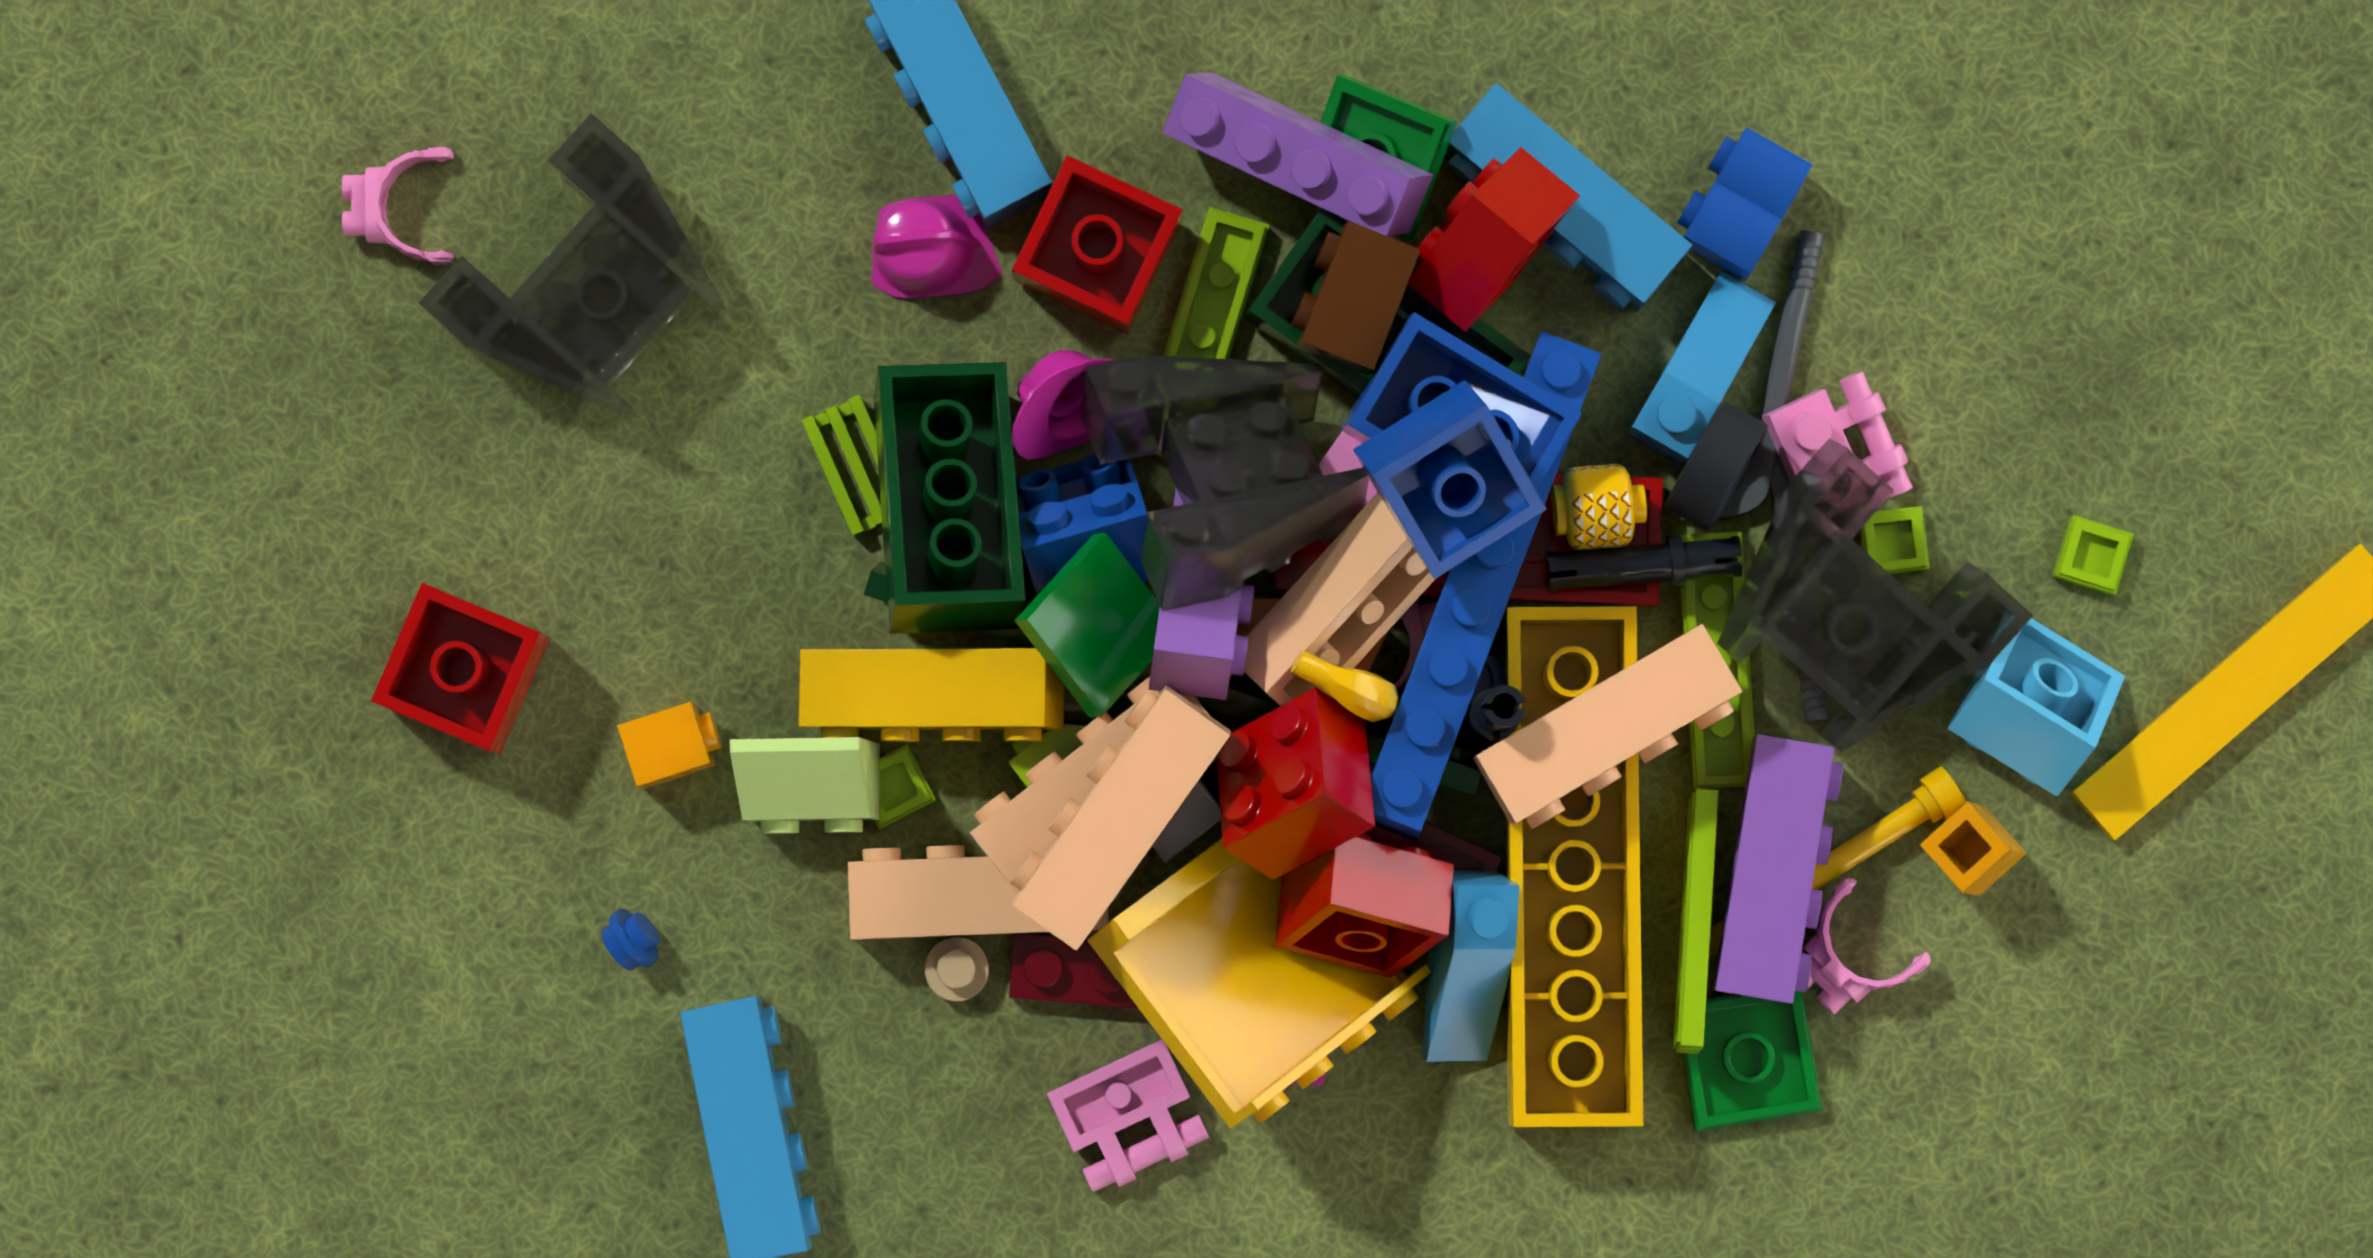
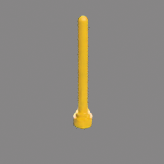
M1940 766L1919 780L1921 786L1912 792L1914 799L1830 851L1827 865H1815L1812 889L1819 890L1925 821L1929 820L1934 824L1940 819L1946 821L1966 803V800L1948 772ZM1723 920L1710 928L1709 958L1718 954Z

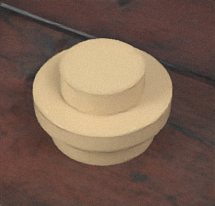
M961 937L945 939L935 945L927 956L925 963L926 980L930 988L943 999L949 1001L968 1000L976 996L984 988L988 980L989 962L987 956L978 944L969 939Z

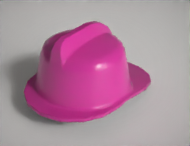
M956 195L903 199L887 204L879 210L877 228L873 238L871 282L877 289L892 297L918 299L965 295L985 289L1002 274V269L980 214L968 218Z
M1059 350L1046 355L1038 361L1018 383L1017 395L1022 401V406L1013 425L1012 444L1016 453L1027 460L1042 458L1067 448L1077 447L1094 441L1110 429L1121 415L1129 397L1130 380L1125 368L1112 359H1092L1074 350Z

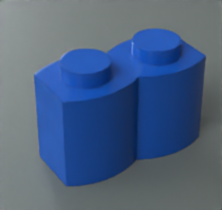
M1747 127L1738 141L1726 136L1708 167V170L1718 176L1707 196L1695 190L1677 221V224L1687 229L1683 237L1692 244L1690 250L1746 281L1813 164Z

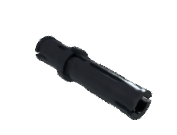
M1680 536L1666 537L1665 544L1567 552L1547 551L1545 554V566L1549 567L1550 571L1546 572L1548 591L1552 593L1557 592V590L1669 581L1671 587L1685 586V582L1688 579L1726 576L1742 577L1743 562H1738L1737 558L1742 556L1741 543L1738 536L1682 542Z
M1499 685L1493 689L1490 688L1480 692L1470 703L1456 740L1468 744L1475 751H1478L1490 745L1497 737L1498 740H1501L1512 734L1525 714V709H1520L1519 707L1520 704L1525 702L1521 692L1509 685Z

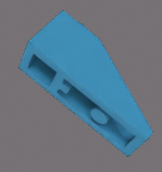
M1721 271L1626 435L1677 465L1682 466L1689 458L1776 302Z
M1454 870L1449 935L1428 951V968L1432 972L1427 976L1422 1054V1059L1426 1062L1488 1060L1511 969V962L1516 950L1519 885L1496 870Z

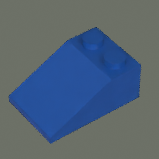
M1414 312L1404 320L1340 430L1364 443L1465 380L1487 404L1537 491L1582 413Z

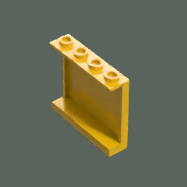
M1220 839L1112 919L1087 941L1231 1129L1250 1115L1260 1124L1290 1101L1283 1092L1286 1087L1296 1080L1300 1087L1304 1089L1334 1066L1327 1057L1330 1052L1340 1046L1347 1055L1377 1032L1370 1021L1381 1012L1390 1021L1419 999V996L1412 987L1432 971L1427 965H1424L1409 977L1401 970L1392 978L1275 947L1281 876L1272 880L1225 850L1222 839Z

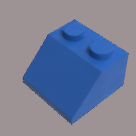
M1465 380L1353 449L1383 502L1434 579L1547 509L1487 404Z

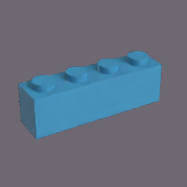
M868 0L874 14L863 20L879 51L882 53L892 48L903 69L894 73L893 77L909 107L912 108L921 103L932 124L922 129L938 162L941 163L950 158L961 180L951 186L967 217L971 218L980 214L987 229L1045 200L1052 187V181L956 1Z
M1495 83L1452 134L1446 151L1452 158L1447 163V166L1466 184L1468 182L1473 183L1493 158L1504 164L1520 147L1526 150L1581 195L1549 236L1550 239L1545 244L1547 250L1567 267L1574 269L1580 263L1598 278L1594 288L1611 304L1623 310L1629 303L1639 312L1685 257L1692 244L1500 85Z
M753 996L680 1012L729 1257L776 1258L810 1250L813 1248L811 1235L821 1234L820 1220L814 1196L802 1197L797 1172L808 1170V1164L801 1133L789 1134L785 1109L795 1107V1100L789 1072L787 1069L777 1071L772 1046L782 1044L781 1030L775 1006L764 1008L762 997Z

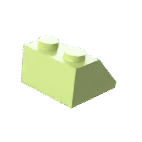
M860 737L730 739V756L742 820L761 822V834L799 833V821H824V833L863 832V820H879L880 743Z

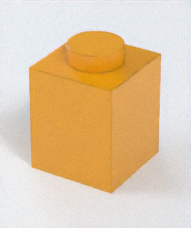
M692 702L617 725L636 787L642 789L716 766L712 751L722 748L720 736L711 712L700 715L697 705Z
M1968 801L1920 844L1962 893L1976 896L1983 894L2027 854L1985 806Z

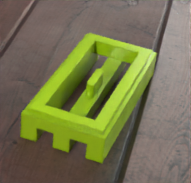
M860 394L848 399V402L839 406L834 405L825 409L823 413L816 416L811 415L801 420L853 537L882 525L881 504L843 420L847 416L855 415L878 467L876 430ZM829 424L832 425L871 514L864 519H859L820 431V428Z

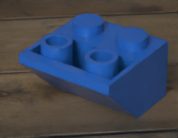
M1127 447L1112 452H1095L1086 456L1081 461L1052 469H1035L1016 479L1020 539L1036 596L1093 534L1106 533L1143 582L1164 576L1146 507Z

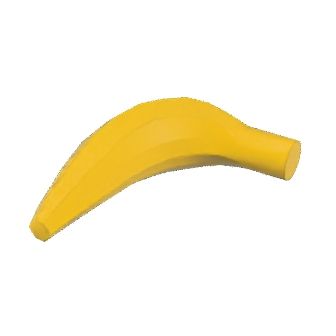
M1305 650L1299 652L1292 665V674L1321 687L1345 709L1370 722L1381 721L1390 718L1397 711L1400 699L1396 686L1376 674L1365 670L1330 664Z

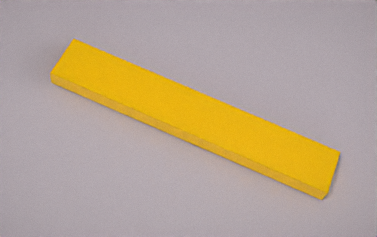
M2361 543L2354 546L2070 792L2072 797L2111 841L2117 840L2373 618V557Z

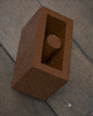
M1351 221L1346 222L1339 235L1328 231L1314 268L1325 272L1316 296L1304 292L1291 328L1301 332L1296 348L1364 375H1369L1375 369L1421 249Z

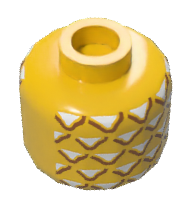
M1620 464L1572 467L1565 472L1561 484L1552 485L1551 501L1556 536L1565 535L1567 542L1575 550L1626 546L1633 538L1635 523H1646L1647 521L1644 485H1632L1629 473Z

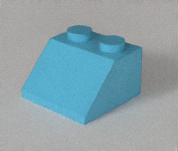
M2016 609L1963 694L1947 729L1963 738L1971 747L1986 752L2015 770L2026 781L2037 784L2053 795L2058 796L2096 748L2125 675Z

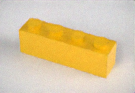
M1036 648L800 649L799 727L821 730L820 738L859 737V730H881V741L920 742V730H942V741L981 742V730H1004L1003 741L1042 742V730H1064V684Z

